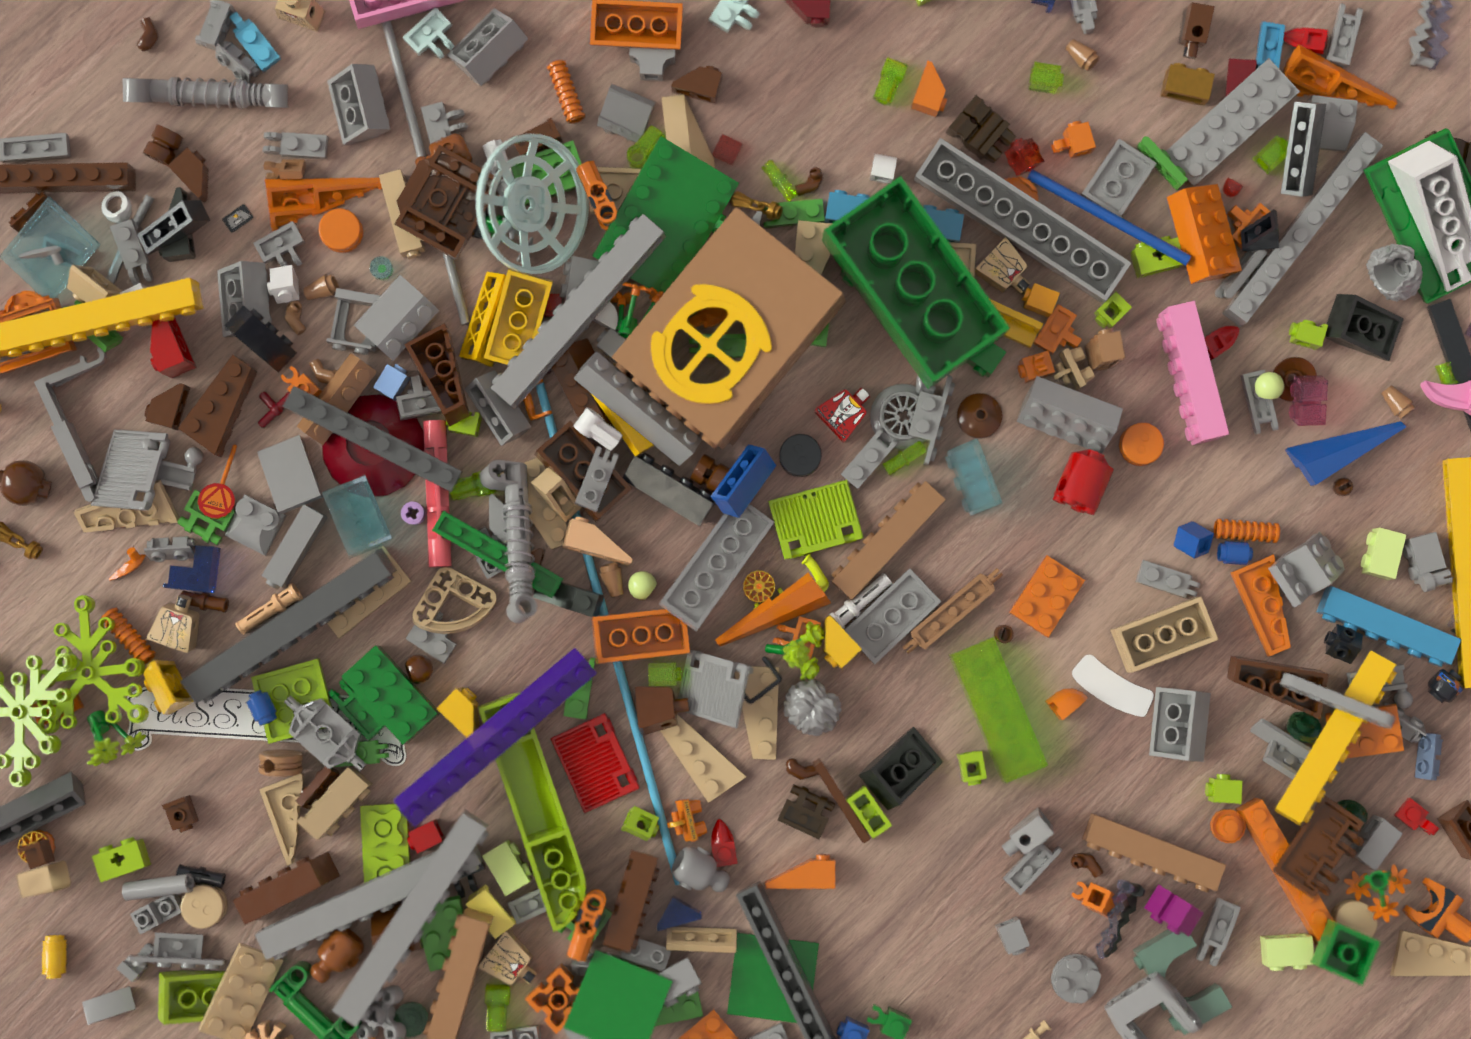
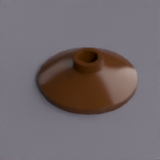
M1286 358L1273 370V373H1277L1283 379L1285 388L1279 398L1285 401H1300L1306 398L1315 388L1317 382L1316 370L1304 358ZM1290 374L1295 375V378L1292 381H1288V376Z
M972 394L966 397L958 407V425L970 437L979 439L989 437L1001 425V407L993 397L987 394ZM978 411L984 412L985 416L983 419L977 417Z

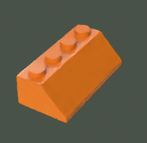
M592 0L590 45L681 50L683 3Z

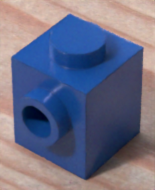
M846 1016L845 1021L840 1022L836 1035H838V1039H866L870 1030L868 1025Z

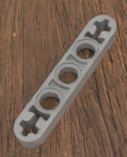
M1284 673L1280 685L1286 689L1387 729L1392 728L1395 717L1389 713L1291 674Z

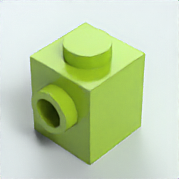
M1216 774V778H1209V783H1206L1205 794L1208 797V801L1241 804L1242 780L1231 779L1229 774Z

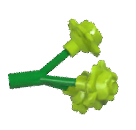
M810 621L806 624V633L801 635L800 639L792 640L791 643L784 646L767 644L765 651L766 653L784 655L783 659L788 662L791 668L797 666L801 669L800 680L804 681L806 678L812 680L820 671V666L817 664V658L814 657L809 660L807 654L810 652V649L804 644L811 642L818 648L822 645L821 640L825 639V634L819 624L814 625Z

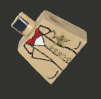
M278 0L275 7L276 15L279 19L318 32L325 14V10L315 0Z
M1006 237L975 269V275L1003 293L1012 285L1021 294L1030 285L1021 276L1028 266Z
M179 594L175 604L168 603L162 606L146 639L185 653L194 650L197 643L200 614L189 609L192 598Z
M509 929L504 932L478 967L510 985L513 984L518 976L530 984L537 975V972L527 965L533 957L532 953Z

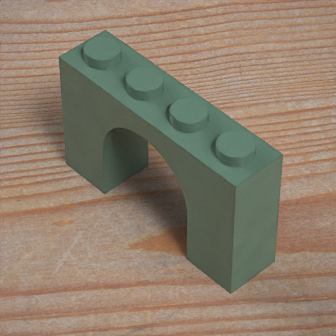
M1167 929L1133 949L1136 955L1133 957V960L1139 970L1144 969L1147 976L1153 972H1158L1165 978L1169 964L1175 958L1197 945L1191 935L1187 936L1180 932L1178 936ZM1216 983L1193 996L1183 997L1199 1016L1202 1025L1232 1008L1221 986ZM1163 1002L1159 1003L1163 1011L1167 1010L1171 1018L1168 1020L1175 1031L1179 1030L1183 1035L1188 1034L1190 1031L1182 1027Z

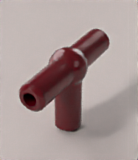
M266 391L259 394V398L270 409L258 421L260 427L265 428L276 416L282 414L283 405L290 392H287L277 403Z

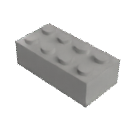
M1036 376L1023 400L1017 422L1045 432L1048 435L1066 440L1071 444H1076L1102 454L1117 431L1123 408Z

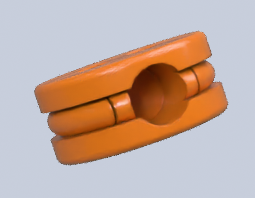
M341 208L333 209L322 217L319 223V235L323 243L332 251L347 253L356 249L363 239V226L351 211Z
M1137 423L1130 426L1122 433L1119 439V451L1122 457L1128 463L1135 466H1145L1156 461L1164 448V439L1161 432L1149 423Z

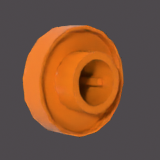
M1221 809L1213 815L1210 829L1213 836L1219 841L1235 843L1244 835L1246 825L1242 815L1237 811Z

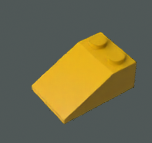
M153 660L149 663L143 673L145 677L144 685L149 692L153 693L156 699L154 700V705L160 713L170 715L194 702L180 682L183 678L174 661Z

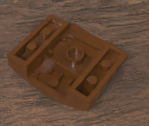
M439 145L433 157L418 162L409 181L398 197L397 204L400 215L394 225L457 260L478 226L476 194L483 169ZM491 173L488 174L485 183L484 194L489 195L490 187L495 177ZM483 204L484 213L488 208V204Z

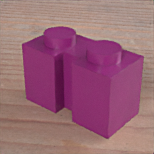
M1159 884L1144 907L1152 913L1150 918L1161 925L1164 921L1167 922L1166 928L1178 936L1180 932L1190 936L1203 915L1202 911Z

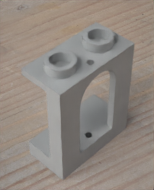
M336 288L335 298L338 300L331 337L326 340L330 345H333L332 349L346 351V348L355 349V353L368 355V352L375 353L376 345L367 337L360 344L347 342L345 339V328L350 303L372 306L380 295Z

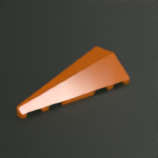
M1300 44L1286 61L1282 71L1300 91L1296 95L1299 97L1317 95L1356 100L1360 103H1366L1367 106H1374L1375 104L1388 106L1389 109H1393L1397 105L1396 98Z
M380 178L265 179L271 230L276 231L280 226L292 221L297 223L298 219L308 215L314 216L345 204V201L356 196L360 198L364 196V193L376 188L380 190L382 189Z
M807 573L775 599L771 600L768 598L715 639L720 647L829 605L831 601L811 575Z

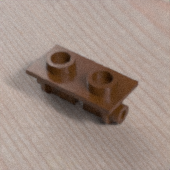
M43 192L36 193L26 204L29 207L27 210L22 207L14 216L10 217V226L23 237L30 233L57 207Z

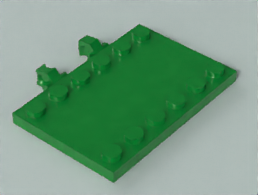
M660 136L619 207L617 218L610 223L592 256L599 260L605 252L609 253L614 247L615 240L621 234L625 235L630 229V223L636 217L640 218L644 214L664 231L666 238L631 276V279L649 289L653 287L657 292L663 291L665 293L701 250L710 233H715L724 222L726 216L722 213L739 183Z

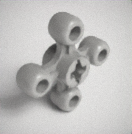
M399 986L386 987L384 989L385 992L381 996L382 1000L378 1002L372 1001L368 1007L372 1010L365 1020L366 1022L360 1024L356 1031L358 1039L376 1038L379 1026L385 1029L384 1036L386 1039H403L405 1037L406 1027L404 1024L393 1020L396 1012L394 1005L403 999V991Z

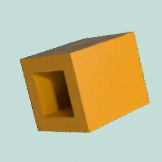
M1034 283L1031 289L1027 287L1022 298L1025 301L1023 308L1048 318L1053 312L1060 293Z

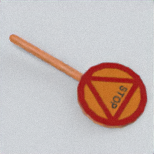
M236 444L232 446L221 482L207 485L198 495L199 509L209 518L219 519L225 517L235 506L234 494L225 485L237 449Z

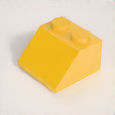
M830 615L824 619L825 639L823 651L826 654L824 659L833 668L836 666L842 668L862 649Z
M468 687L456 688L438 706L437 710L466 737H469L479 728V710L477 707L479 703L475 700L477 698L476 694Z

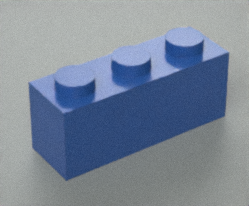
M748 444L715 489L711 498L722 513L740 518L773 472L776 464L766 449Z

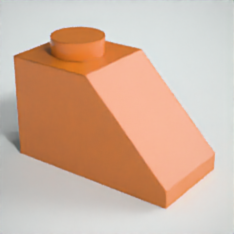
M927 61L911 109L936 117L938 111L943 112L947 99L944 98L946 90L931 61Z

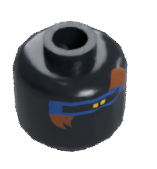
M1441 669L1428 682L1430 688L1428 692L1441 703L1444 701L1450 703L1463 691L1464 686L1460 682L1463 678L1453 669L1449 672Z

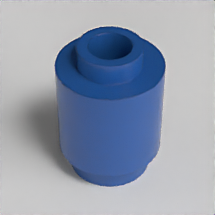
M1225 541L1218 544L1217 559L1218 561H1223L1224 564L1247 565L1248 561H1251L1253 558V548L1249 547L1248 542Z
M259 690L248 696L250 700L246 704L255 722H258L260 726L277 719L275 714L277 711L268 692L262 693Z

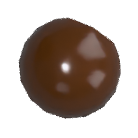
M413 655L405 663L406 672L413 683H424L432 675V662L425 655Z

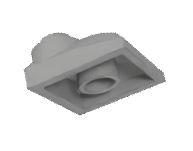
M244 494L243 498L236 505V512L227 528L225 536L266 556L287 515H280L277 510Z

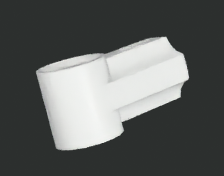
M587 407L573 425L574 428L584 436L592 437L611 451L620 441L622 434L603 421L604 419L597 412Z

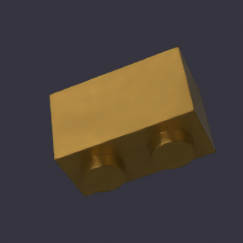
M1182 63L1170 64L1165 72L1160 96L1204 106L1210 99L1215 74L1209 73L1204 68H1187Z

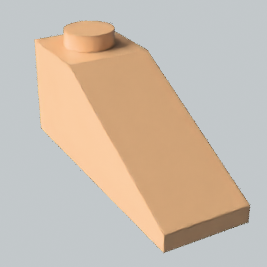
M576 517L568 522L562 548L626 566L632 563V558L595 525L590 524L588 519Z

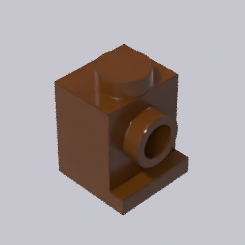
M190 795L162 805L166 811L172 831L179 829L180 833L193 828V823L199 821ZM177 812H181L183 814V818L181 820H179Z

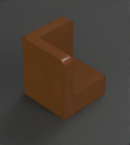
M49 839L17 849L18 853L25 852L30 869L55 861Z

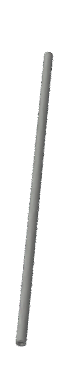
M391 21L383 22L382 26L417 158L420 156L426 157ZM443 253L461 325L470 324L454 259Z

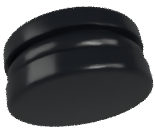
M806 434L790 436L783 442L779 452V461L782 468L794 477H806L815 472L822 457L818 442Z

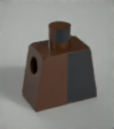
M1192 2L1183 10L1178 44L1185 45L1183 57L1196 59L1198 48L1207 43L1215 6Z

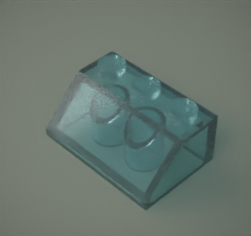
M978 438L947 452L948 456L945 457L948 468L954 470L956 478H953L957 491H962L964 499L961 501L965 512H970L972 516L1002 504Z
M365 475L322 492L325 504L349 559L366 553L392 539Z

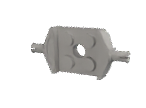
M291 695L287 698L288 700H285L284 703L295 711L289 734L328 769L346 761L348 763L351 762L359 771L367 765L356 753L362 733L356 731L324 702L323 698L306 705H300ZM321 727H326L330 731V736L327 740H321L318 736V731Z

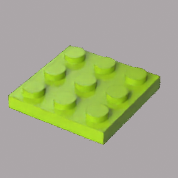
M314 659L251 677L254 691L268 692L277 711L275 713L277 719L263 725L268 744L293 737L289 734L295 711L284 703L290 695L300 705H306L323 698L324 702L332 708L320 659Z

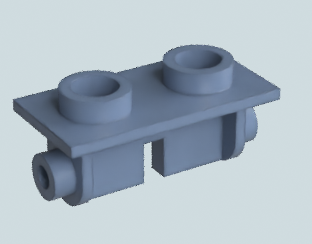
M1420 733L1421 739L1418 742L1415 778L1437 781V776H1440V760H1436L1435 757L1436 755H1441L1443 739H1441L1440 734L1427 733L1424 736Z

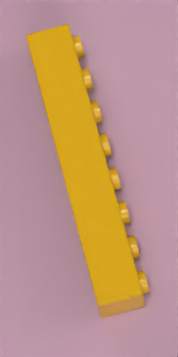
M1370 651L1344 696L1372 706L1374 702L1379 704L1385 694L1382 691L1385 683L1391 684L1397 672L1393 671L1396 664ZM1335 709L1275 808V812L1299 826L1302 821L1307 823L1314 812L1310 809L1314 801L1317 803L1321 801L1326 792L1322 789L1326 781L1329 783L1333 781L1338 772L1334 769L1338 761L1341 763L1345 761L1350 752L1346 750L1350 741L1355 744L1361 734V731L1358 730L1362 722L1367 724L1368 721Z

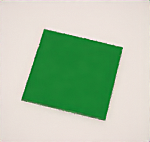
M737 932L736 953L734 954L727 1014L797 1023L756 936ZM789 939L813 989L819 943Z
M595 949L564 1028L589 1039H650L673 981Z

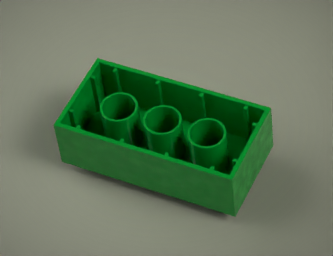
M901 176L824 229L823 244L927 389H930L998 341L1010 329L1009 325Z

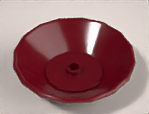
M381 394L359 396L347 412L424 452V432L418 419L401 420L397 402ZM334 432L322 445L323 461L331 477L347 491L364 497L387 496L405 487L416 475Z

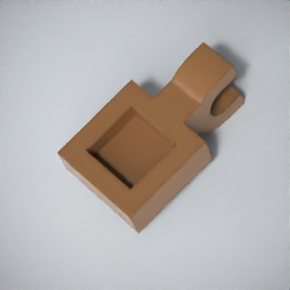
M305 159L282 160L281 163L265 161L263 167L264 170L273 171V173H267L266 179H277L278 176L280 179H303L306 164Z

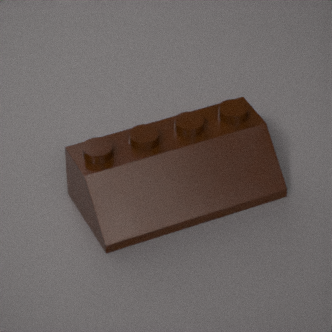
M588 338L576 341L552 366V369L578 419L585 409L589 407L597 412L604 419L603 421L613 427V424L591 393L573 379L583 364L595 353Z

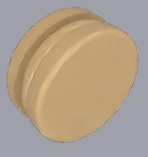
M206 884L193 887V891L186 893L181 902V913L184 920L192 927L199 929L209 928L220 922L228 908L227 897L223 890Z
M1346 899L1337 903L1331 911L1330 915L1335 922L1372 938L1377 930V920H1373L1375 912L1369 911V905L1355 899Z

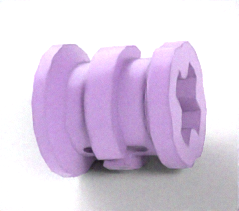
M408 502L402 507L401 516L406 523L417 525L424 521L426 512L417 502ZM412 509L419 511L416 514V519L409 517L412 514Z

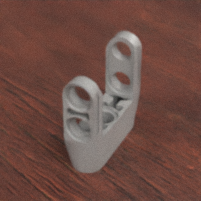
M1158 972L1151 973L1118 994L1104 1007L1115 1029L1123 1039H1148L1133 1020L1161 1002L1165 1004L1185 1030L1195 1033L1202 1029V1022L1196 1012L1179 991Z

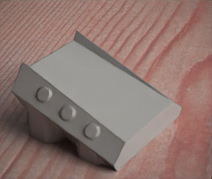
M611 84L598 118L597 126L603 128L608 134H618L625 137L626 140L641 144L655 102Z

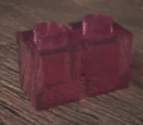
M1322 375L1294 376V383L1290 386V393L1294 397L1293 405L1289 408V416L1298 426L1326 425L1327 405L1321 404V401H1327L1328 380Z

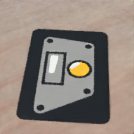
M242 204L222 218V221L230 232L233 233L252 220L253 215L245 204Z

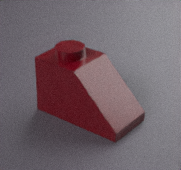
M785 0L806 24H811L812 27L829 25L830 0Z

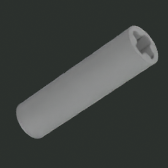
M191 874L125 882L122 886V895L126 901L190 893L193 891L194 879Z

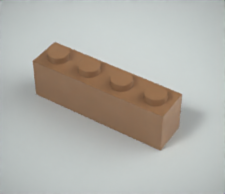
M350 353L318 398L348 412L377 371ZM304 417L297 425L299 429L321 445H324L332 434V431Z

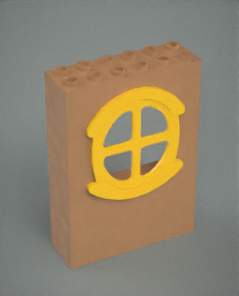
M735 207L612 356L616 361L614 366L628 378L632 374L634 377L631 380L645 392L650 389L649 395L662 406L667 403L669 406L666 409L680 421L684 417L686 419L684 424L697 435L702 432L704 434L702 439L711 447L716 449L719 446L724 450L842 308L846 300L844 294ZM717 307L727 310V318L709 338L704 337L687 322L689 316L702 309ZM735 321H740L744 325L747 337L746 350L740 362H735L717 347L718 341ZM680 329L684 330L701 344L699 352L682 371L676 369L672 360L673 339L676 332ZM708 354L716 356L731 370L727 377L711 384H697L690 380L692 372Z

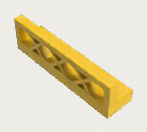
M486 272L459 354L460 358L476 361L488 367L493 366L494 361L485 359L484 355L504 286L505 274ZM496 279L494 287L490 289L492 280ZM488 301L487 308L483 310L484 304ZM481 322L480 330L476 332L477 326ZM474 344L472 354L470 355L468 354L470 347Z
M991 300L1010 327L1004 337L1031 348L1043 323Z

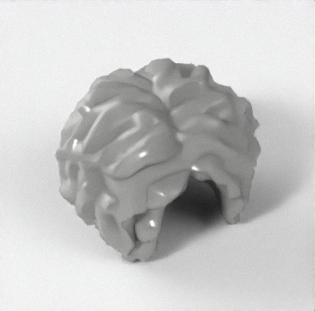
M1393 243L1390 246L1387 245L1376 249L1371 253L1370 259L1366 264L1368 274L1370 275V280L1374 282V286L1381 294L1386 296V300L1398 302L1399 300L1404 301L1416 295L1417 290L1420 288L1423 271L1420 262L1414 259V249L1409 246Z
M814 679L800 681L796 685H792L788 690L789 693L785 696V708L783 710L785 717H789L788 722L796 726V729L802 731L803 734L821 736L823 732L832 731L836 726V721H839V714L842 711L839 697L834 693L825 694V686Z

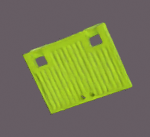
M848 480L768 501L784 560L864 539ZM852 526L853 533L843 535L841 528ZM799 540L801 547L790 550L788 543Z

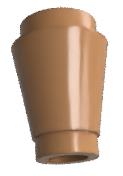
M1075 39L1071 40L1066 47V50L1080 68L1090 71L1100 58L1097 55V51Z
M325 274L303 288L305 297L308 300L335 295L336 288H339V285L333 274Z
M1393 385L1381 393L1394 416H1398L1400 419L1415 409L1412 404L1413 401L1394 388Z
M613 562L601 566L599 574L610 596L616 597L624 594L621 567H618V563Z

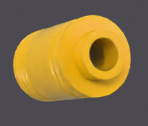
M65 935L45 936V940L42 941V974L47 975V979L61 978V974L66 973L67 940Z

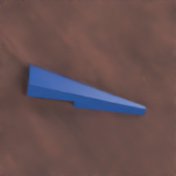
M1400 421L1288 447L1285 451L1295 467L1300 468L1310 486H1314L1406 428V425Z

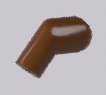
M150 17L140 21L144 33L137 42V46L144 52L151 49L158 39V33Z
M812 168L807 181L795 185L797 196L812 193L819 189L823 180V173L820 168Z
M794 758L786 762L788 774L799 780L819 775L813 765L803 767Z
M1077 853L1071 858L1073 868H1088L1094 878L1104 873L1091 854Z

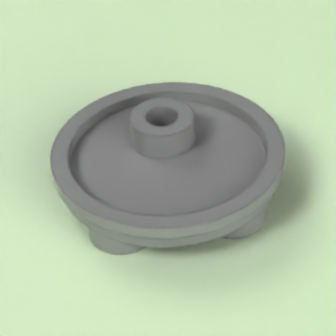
M1070 954L1061 958L1056 963L1052 971L1051 982L1054 991L1061 999L1070 1003L1082 1004L1097 991L1101 975L1097 965L1089 957L1082 954Z

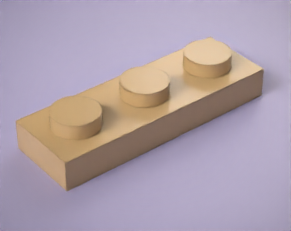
M668 926L666 950L736 953L737 929Z

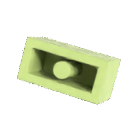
M1383 528L1372 529V532H1369L1366 539V544L1368 545L1367 553L1363 555L1361 560L1362 573L1387 580L1396 579L1406 534Z
M509 839L482 856L505 896L532 880L530 877L532 875L530 867L526 862L522 863L518 856L521 854L520 850L514 842L510 843Z
M1307 933L1260 936L1262 964L1270 967V970L1281 971L1284 970V966H1293V969H1307V965H1314L1311 963L1314 955L1313 936Z

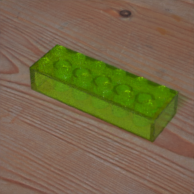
M989 637L949 654L948 656L1001 781L1006 784L1048 766L994 637Z

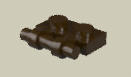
M793 784L790 793L798 796L797 800L793 802L786 799L777 820L820 840L829 820L828 817L821 815L823 809L832 812L835 803L827 800L828 797L824 795L818 796L810 792L807 787L802 786L801 788ZM804 800L816 804L815 810L812 811L802 806Z

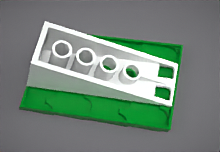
M1445 128L1364 169L1375 199L1380 205L1396 243L1414 249V259L1418 260L1422 266L1423 274L1418 292L1426 304L1471 283V176L1450 130Z

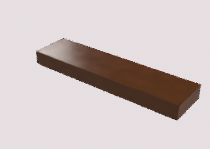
M820 758L815 760L813 766L861 842L866 843L871 840Z

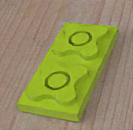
M396 803L360 806L365 883L411 862L410 846L407 841L409 837V823L407 818L400 812Z

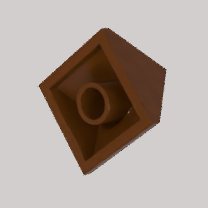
M1466 800L1438 817L1437 820L1460 856L1471 860V804Z

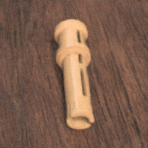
M290 583L288 588L281 593L273 594L269 602L240 621H237L235 623L236 627L244 635L275 613L286 611L288 606L297 600L301 601L303 596L295 584Z

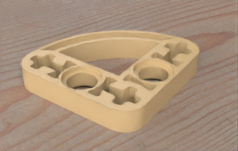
M442 567L436 572L414 609L413 622L423 630L439 634H452L468 630L479 624L491 613L496 605V594L490 588L456 570ZM446 574H450L451 581L447 580L444 583L443 589L446 590L444 592L439 587L442 583L441 575L446 576ZM467 583L472 586L473 590L470 594H462L459 590L460 586ZM479 589V595L482 597L489 595L491 603L486 602V604H483L482 598L477 595L475 600L472 599L476 594V590ZM432 592H437L441 595V600L437 603H432L428 600V595ZM449 594L479 608L475 613L461 620L452 622L434 621ZM425 603L430 608L427 612L428 620L424 619L421 622L419 621L418 614L422 615L425 612L426 606L423 605Z

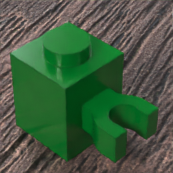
M873 1004L872 1009L878 1011L879 1015L877 1018L868 1016L867 1022L881 1024L879 1027L881 1033L894 1039H905L912 1023L911 1017L892 1007H888L885 1013L881 1007Z

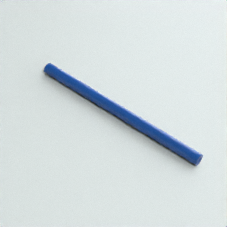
M1034 169L1029 173L1028 180L1185 266L1190 261L1191 255Z

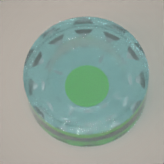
M376 257L370 263V272L376 279L386 280L393 273V264L386 257Z

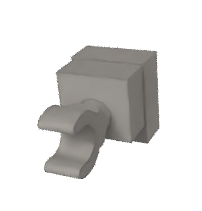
M147 943L138 955L151 956L154 946ZM127 959L122 961L116 969L131 982H136L148 968V966H133V961H127Z

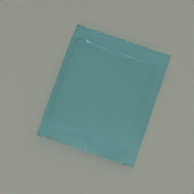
M47 197L2 252L0 258L42 297L49 295L50 298H57L68 284L70 267L72 265L83 266L101 244L51 197ZM59 246L61 247L59 252L64 262L55 266L51 255L44 258L21 259L19 255L34 249Z

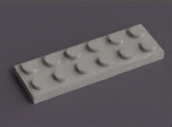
M1268 58L1166 152L1170 155V160L1173 164L1180 166L1186 173L1185 177L1195 186L1300 91Z
M750 504L740 518L724 514L660 601L659 605L697 631L772 527L774 521Z

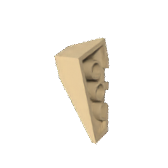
M685 96L662 97L666 139L715 168L713 155Z

